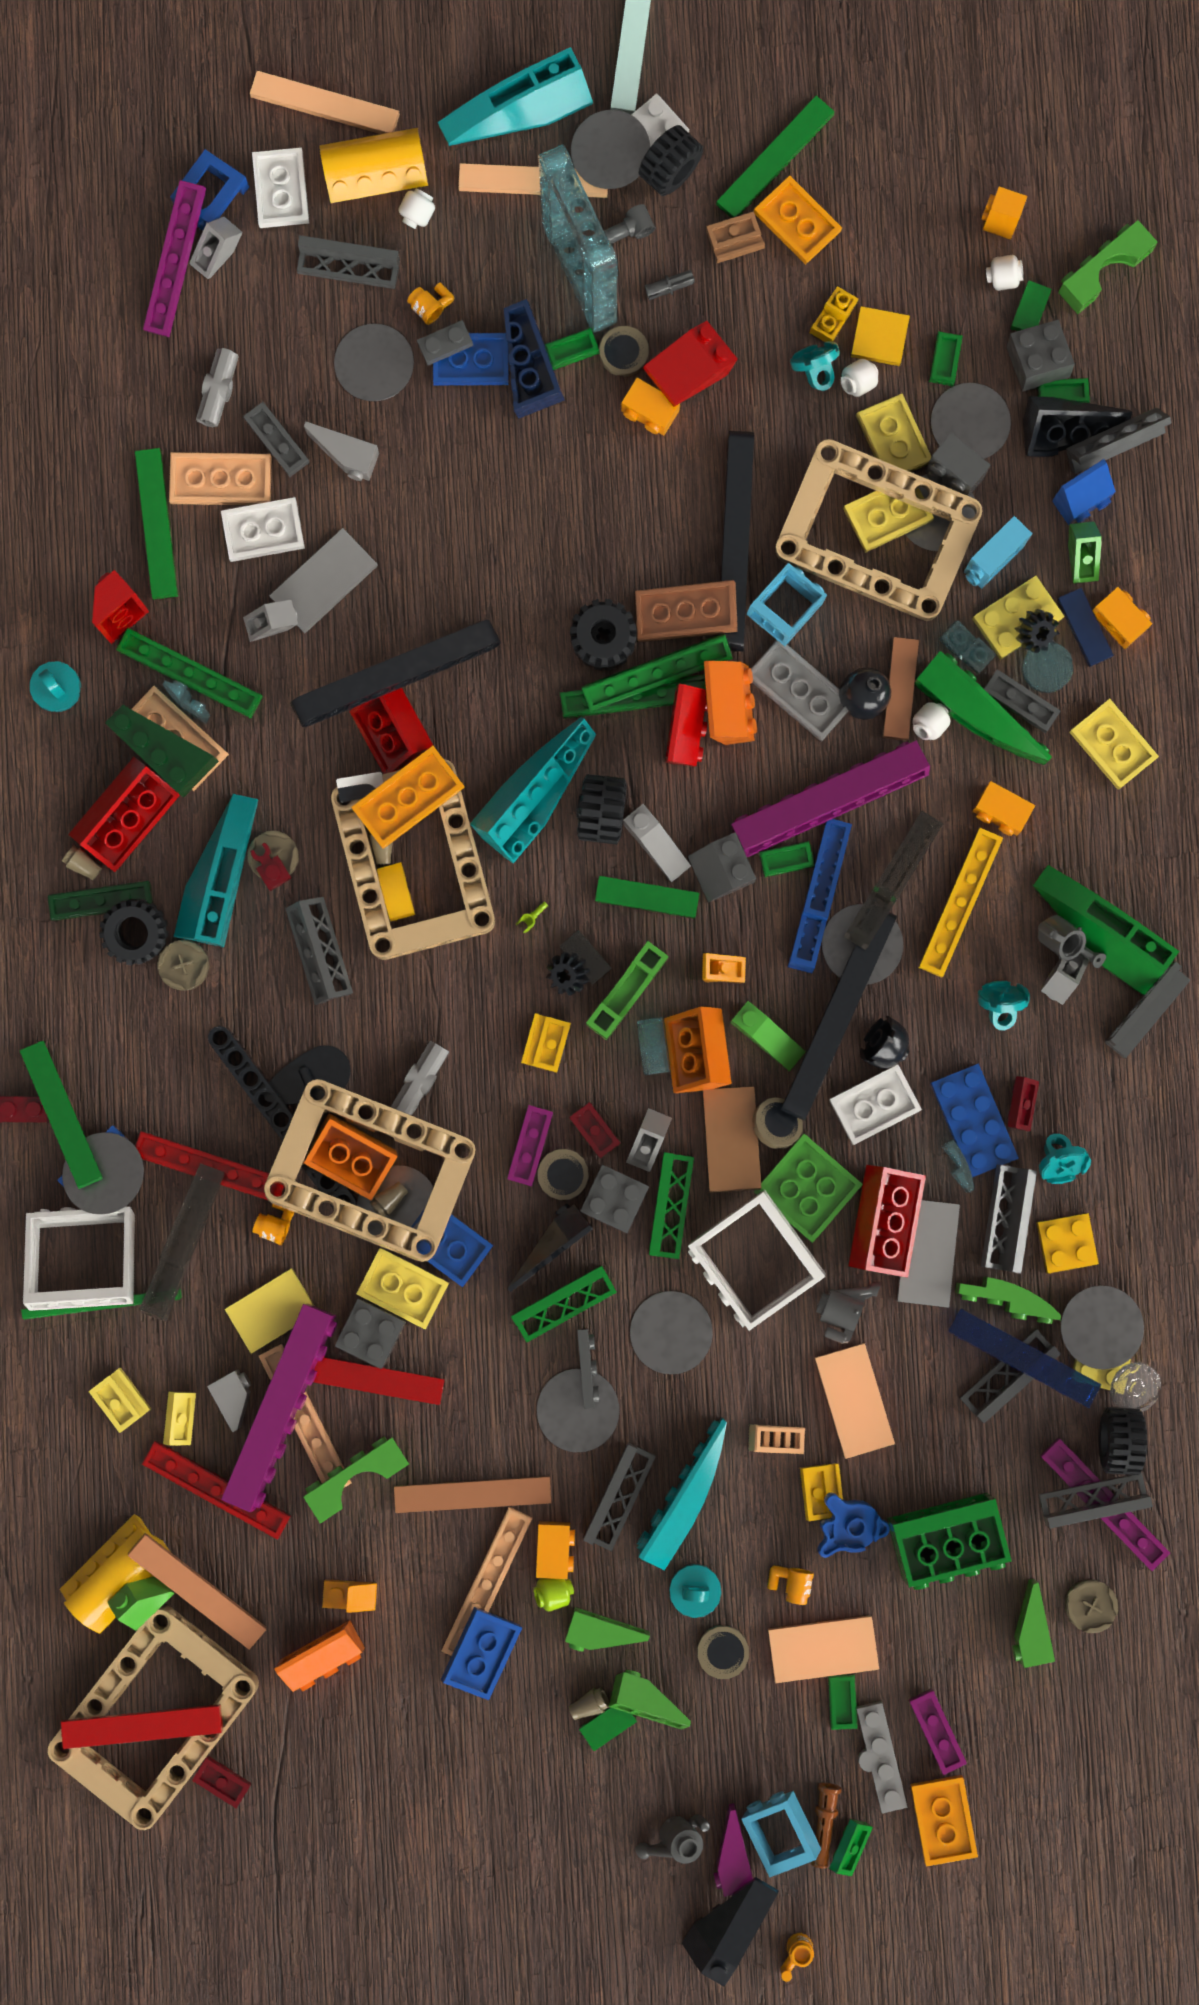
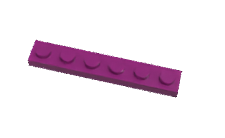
M182 180L179 181L143 330L146 332L170 337L206 192L204 186Z
M1059 1438L1040 1455L1069 1487L1100 1481ZM1101 1487L1096 1497L1105 1502L1110 1501L1114 1494L1107 1487ZM1095 1489L1086 1490V1491H1088L1089 1493L1092 1494ZM1083 1491L1076 1493L1086 1504L1090 1496ZM1094 1499L1091 1504H1096L1099 1502ZM1131 1512L1100 1518L1149 1570L1153 1571L1170 1554Z

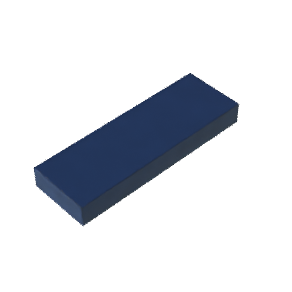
M1082 588L1059 597L1057 601L1089 668L1114 656Z

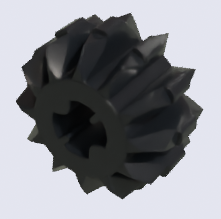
M1035 609L1034 612L1026 611V619L1019 618L1022 624L1015 628L1019 632L1016 639L1021 643L1023 649L1039 653L1040 650L1048 651L1049 643L1056 644L1053 637L1060 633L1055 629L1059 623L1053 619V614L1044 612L1041 609Z
M566 951L561 953V956L556 955L552 958L553 963L548 964L546 967L551 972L547 974L546 978L553 980L550 988L557 986L558 994L566 992L568 996L575 994V991H582L584 989L583 984L588 983L590 980L585 975L590 972V969L583 967L586 959L578 961V953L569 955Z

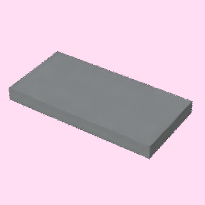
M342 528L270 595V598L274 602L292 600L293 607L296 609L298 616L297 626L305 634L367 577L378 564Z
M778 640L773 643L751 668L753 674L752 683L821 742L849 711L840 702V689L791 647L782 645Z
M921 1201L908 1278L899 1276L897 1302L949 1308L959 1204Z

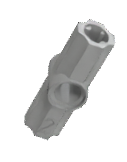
M221 348L216 350L210 374H206L202 385L203 397L196 420L212 428L218 427L225 402L229 401L232 394V378L239 356L229 349Z
M430 1041L417 1064L414 1063L403 1082L404 1085L391 1107L412 1116L423 1096H426L437 1078L436 1074L448 1056L449 1051Z

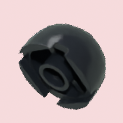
M864 667L848 674L840 685L839 697L842 706H846L851 712L850 715L858 719L868 720L877 717L885 710L890 702L892 691L890 682L882 672L870 667Z
M886 1016V1020L880 1018L871 1026L864 1037V1041H868L865 1050L863 1048L860 1049V1058L877 1068L895 1066L899 1062L904 1061L909 1053L908 1032L905 1027L890 1016Z

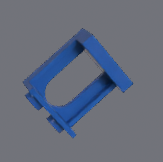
M206 149L182 180L197 184L207 170L225 182V185L207 208L201 209L197 227L201 230H204L206 223L221 217L238 192L244 195L249 188L246 176ZM178 187L175 189V191L173 192V194L170 196V198H171V200H172V202H173V205H174V201H175V197H176V193H177Z

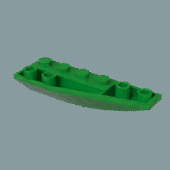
M940 651L916 679L914 686L934 703L944 705L948 709L949 716L972 733L1010 753L1045 765L1052 758L1049 754V749L1042 743L1037 742L1024 727L976 682L977 678L970 671H963L956 665L957 661L952 655L944 654Z
M1050 865L1046 866L1033 884V887L1058 916H1061L1077 928L1081 927V931L1086 936L1085 947L1093 952L1106 955L1102 967L1142 995H1145L1165 973L1180 952L1131 916Z

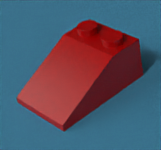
M705 321L681 336L644 365L643 369L672 406L675 407L726 377L738 358L710 323Z

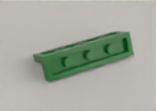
M663 1153L649 1255L680 1258L694 1157ZM673 1159L688 1162L687 1172L680 1178H677L672 1171ZM671 1175L676 1180L672 1184H670ZM684 1177H686L685 1186L680 1182ZM678 1183L684 1193L683 1198L674 1204L668 1197L669 1189ZM668 1200L671 1207L666 1210ZM682 1202L680 1213L676 1206ZM674 1208L680 1216L679 1224L670 1230L664 1222L665 1214ZM665 1227L668 1232L663 1235V1228ZM678 1228V1234L676 1238L672 1232ZM669 1234L676 1241L675 1253L660 1251L662 1239Z
M601 1265L513 1314L511 1318L515 1325L518 1326L527 1343L612 1296L617 1291ZM603 1277L609 1291L602 1295L590 1293L592 1283ZM589 1285L587 1292L581 1290V1289H583L584 1287H586V1286ZM575 1292L586 1294L584 1305L579 1308L568 1305L570 1295ZM589 1296L596 1297L587 1303ZM566 1298L565 1304L559 1303V1301ZM552 1305L564 1307L561 1318L556 1321L545 1318L547 1308ZM566 1308L574 1310L565 1315ZM544 1310L542 1317L536 1315ZM530 1317L540 1319L538 1331L528 1335L522 1322ZM544 1321L550 1322V1324L542 1328Z

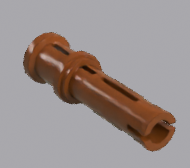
M832 1783L818 1784L820 1795L818 1805L815 1807V1812L818 1816L815 1837L821 1847V1851L817 1859L811 1862V1865L821 1869H826L829 1865L828 1859L833 1820L838 1816L839 1810L836 1808L837 1799L842 1789L840 1786Z

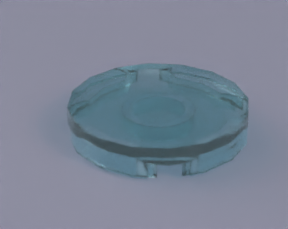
M1049 643L1048 651L1040 650L1039 653H1033L1029 650L1022 665L1025 681L1031 688L1039 692L1052 693L1060 690L1069 682L1073 674L1071 654L1065 647L1057 643Z

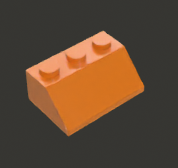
M704 661L710 738L724 745L755 741L754 734L757 732V724L752 715L755 699L750 691V684L753 682L751 669L742 662Z
M698 1007L664 1018L673 1093L710 1090L732 1084L721 1008Z
M329 1113L318 1130L303 1163L372 1200L398 1156L394 1148Z
M349 1620L283 1657L274 1670L292 1692L299 1688L301 1691H305L316 1684L314 1680L323 1675L324 1678H328L339 1671L337 1667L346 1662L347 1665H351L358 1661L365 1647Z

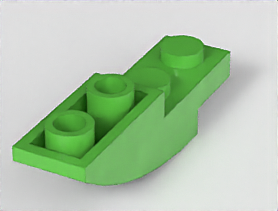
M984 1276L982 1287L956 1283L955 1293L962 1294L961 1299L977 1302V1297L988 1298V1304L1000 1306L1003 1305V1301H1006L1005 1311L1012 1313L1011 1318L1027 1320V1315L1036 1316L1037 1322L1052 1324L1053 1319L1061 1320V1315L1050 1304L1029 1290L1015 1284Z

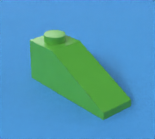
M749 1001L730 1022L788 1071L794 1067L806 1052Z
M1035 1579L1028 1581L1014 1636L1016 1645H1012L1015 1661H1019L1024 1668L1055 1662L1040 1587Z
M575 1607L565 1642L569 1643L570 1648L577 1651H584V1648L594 1650L645 1642L649 1640L650 1632Z
M626 1670L616 1675L609 1707L681 1730L690 1727L691 1721L649 1680L641 1678L640 1673Z

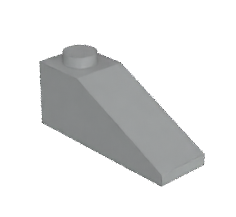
M305 422L304 428L307 435L348 474V477L356 481H362V479L370 480L379 455L377 445Z
M644 804L623 820V825L671 883L691 867L675 843Z

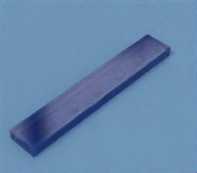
M960 1309L949 1329V1333L1087 1408H1090L1102 1386L1093 1379L963 1309Z

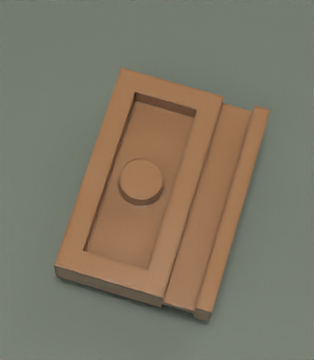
M754 211L706 226V232L717 263L765 248Z

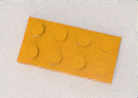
M432 746L351 808L382 849H384L465 787L435 747Z

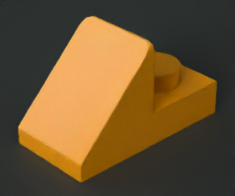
M703 953V981L707 983H745L746 957Z
M325 1580L322 1608L346 1609V1613L375 1610L377 1583Z

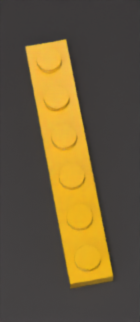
M982 828L978 829L918 968L941 978L944 976L1003 837Z

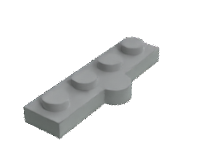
M881 1701L857 1706L858 1719L865 1743V1749L858 1755V1762L864 1771L872 1772L881 1813L908 1808L883 1704Z

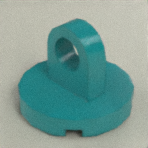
M827 341L823 343L824 347L820 348L817 345H810L796 352L790 359L792 370L805 371L808 382L814 389L824 391L829 389L834 383L835 377L831 362L840 355L838 344L835 342ZM824 371L825 380L822 384H818L817 375L819 372Z
M59 661L47 662L39 666L33 673L30 680V693L33 700L42 709L51 712H63L70 709L79 699L81 681L78 674L68 664Z
M994 981L982 986V990L978 991L977 1000L981 1007L989 1010V1019L994 1027L998 1030H1007L1015 1024L1017 1011H1021L1028 1006L1030 993L1022 984L1018 983L1016 987L1011 986V982ZM1002 1013H1008L1005 1020L998 1021V1017Z
M1052 1134L1046 1140L1044 1146L1046 1157L1039 1164V1172L1042 1179H1046L1048 1183L1063 1184L1076 1179L1075 1175L1080 1172L1082 1175L1085 1174L1091 1166V1159L1085 1148L1072 1146L1070 1140L1065 1135ZM1052 1144H1059L1063 1148L1057 1150L1053 1148Z
M700 1564L686 1565L678 1570L671 1579L669 1587L670 1599L674 1607L683 1615L692 1618L704 1617L713 1612L719 1604L721 1597L720 1581L716 1574L707 1566Z

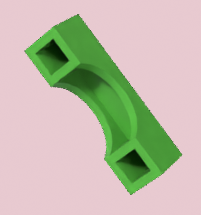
M1138 220L1131 226L1126 224L1117 233L1118 237L1114 241L1107 240L1098 249L1099 253L1095 257L1088 256L1080 264L1081 268L1076 273L1071 271L1061 280L1062 286L1058 293L1077 314L1094 302L1101 292L1099 271L1102 268L1113 263H1123L1134 268L1154 250L1158 243L1157 240Z
M647 941L613 990L586 1022V1026L607 1041L668 960L669 956Z
M383 1436L371 1444L374 1448L367 1454H364L362 1450L349 1459L352 1464L344 1469L341 1465L327 1474L329 1476L328 1480L322 1484L317 1480L305 1488L307 1494L303 1497L320 1524L343 1509L341 1501L342 1491L345 1484L354 1475L361 1472H375L388 1479L409 1465L392 1437L387 1440Z

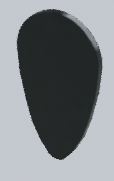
M327 1045L318 1046L285 1066L273 1077L270 1083L286 1104H299L305 1087L312 1080H323L344 1089L350 1079L351 1066L346 1055L338 1048ZM314 1088L311 1090L310 1096L314 1100H320L325 1096V1093L320 1088ZM265 1093L263 1095L265 1100L273 1103L272 1094Z

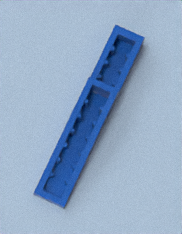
M831 819L825 824L789 959V968L813 973L852 826L850 823Z

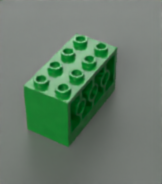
M988 1493L887 1518L902 1580L909 1588L913 1587L914 1590L927 1588L930 1582L938 1580L939 1583L954 1581V1576L964 1574L965 1577L980 1574L981 1569L989 1567L990 1570L1002 1569L1006 1567L1005 1563L1012 1562L996 1499ZM978 1534V1539L972 1542L973 1536ZM953 1541L952 1547L947 1549L946 1545L948 1542ZM927 1547V1553L921 1555L920 1552L922 1551V1549Z

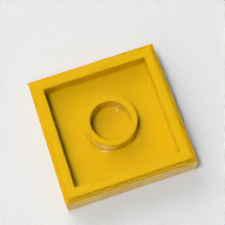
M861 306L851 357L900 366L910 316Z

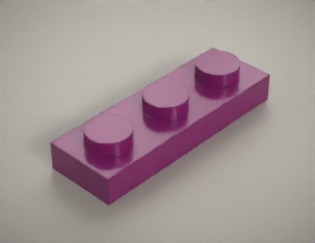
M528 1105L508 1174V1180L528 1186L533 1185L553 1112Z
M933 1689L909 1699L942 1774L945 1775L966 1765L967 1762Z

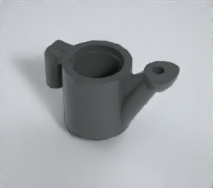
M1058 915L1051 916L1039 924V941L1057 954L1060 960H1071L1082 954L1090 960L1095 968H1099L1106 959L1105 954L1093 952L1085 947L1086 936L1081 931V927H1075Z
M874 1282L867 1287L831 1289L829 1295L823 1293L816 1312L821 1314L820 1321L844 1330L842 1333L828 1327L825 1330L824 1336L842 1344L848 1343L860 1318L864 1301L872 1296H877L882 1282Z
M699 1814L694 1815L688 1820L680 1816L671 1817L661 1826L659 1833L660 1842L658 1844L640 1843L635 1847V1852L641 1859H647L649 1856L674 1858L682 1864L691 1863L700 1856L703 1850V1839L695 1830V1827L698 1826L701 1831L706 1832L709 1830L710 1824Z

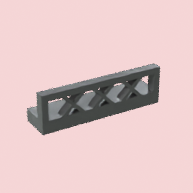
M299 235L298 247L300 254L297 274L390 289L396 288L400 265L398 251ZM305 257H316L320 264L314 268L304 267ZM337 260L341 261L345 267L338 272H332L327 265ZM358 264H362L368 268L369 272L363 276H357L351 269ZM382 268L392 269L391 281L380 279L376 273Z
M1154 408L1066 448L1071 471L1077 474L1094 466L1103 459L1112 458L1166 433L1165 426L1171 424L1170 416L1160 409Z
M324 897L298 901L285 908L314 1004H323L331 999L353 994ZM317 905L320 914L318 919L311 914L309 906ZM319 928L326 933V943L318 937ZM326 953L333 957L335 962L333 967L326 963ZM334 977L340 980L343 988L342 991L335 992L332 982Z
M1177 962L1170 964L1165 973L1141 997L1106 1039L1105 1043L1121 1057L1127 1058L1191 981L1179 971L1182 966Z
M996 1165L981 1267L1021 1273L1037 1171ZM1004 1171L1012 1173L1011 1184L1007 1187L1003 1183ZM1005 1197L1008 1205L1007 1209L1002 1213L999 1203ZM1001 1222L1004 1230L1003 1235L998 1238L995 1234V1229ZM997 1248L1000 1253L998 1264L990 1263L992 1251Z
M1035 1329L959 1398L980 1422L985 1423L1061 1353ZM1036 1337L1045 1349L1038 1355H1028V1344ZM1024 1348V1354H1018ZM1013 1357H1024L1023 1369L1019 1372H1009V1361ZM1028 1358H1034L1028 1363ZM1003 1366H1005V1372L999 1371ZM995 1374L1005 1375L1004 1386L999 1390L990 1389V1378ZM1009 1375H1015L1011 1380L1008 1381ZM986 1383V1389H981L980 1387ZM975 1392H985V1403L976 1409L968 1398ZM989 1392L995 1393L991 1398H989Z
M629 1442L627 1443L584 1534L583 1541L591 1545L595 1543L612 1552L656 1455ZM635 1453L648 1458L643 1469L633 1471L631 1462ZM628 1468H630L631 1473L626 1474ZM642 1473L637 1482L635 1475ZM633 1477L636 1485L634 1491L622 1495L620 1486L623 1479ZM617 1492H619L620 1497L615 1498ZM630 1497V1500L626 1506L624 1499ZM621 1500L625 1509L623 1515L611 1519L609 1509L612 1503ZM619 1521L615 1530L613 1523ZM608 1524L611 1525L613 1536L609 1543L597 1538L600 1528Z
M1142 1473L1038 1494L1045 1525L1050 1529L1153 1507L1151 1496L1146 1494ZM1137 1480L1139 1495L1127 1496L1121 1492L1127 1482ZM1115 1484H1120L1118 1488L1112 1486ZM1109 1486L1115 1490V1493L1110 1501L1103 1502L1096 1495L1101 1487ZM1095 1489L1092 1494L1089 1493L1088 1491H1086V1490ZM1083 1491L1090 1498L1085 1506L1077 1507L1070 1501L1077 1492ZM1069 1494L1067 1499L1062 1497L1063 1495ZM1119 1494L1124 1496V1498L1117 1499ZM1058 1497L1064 1501L1058 1512L1049 1513L1046 1499ZM1094 1499L1099 1502L1096 1504H1091ZM1068 1505L1073 1507L1072 1509L1065 1510Z

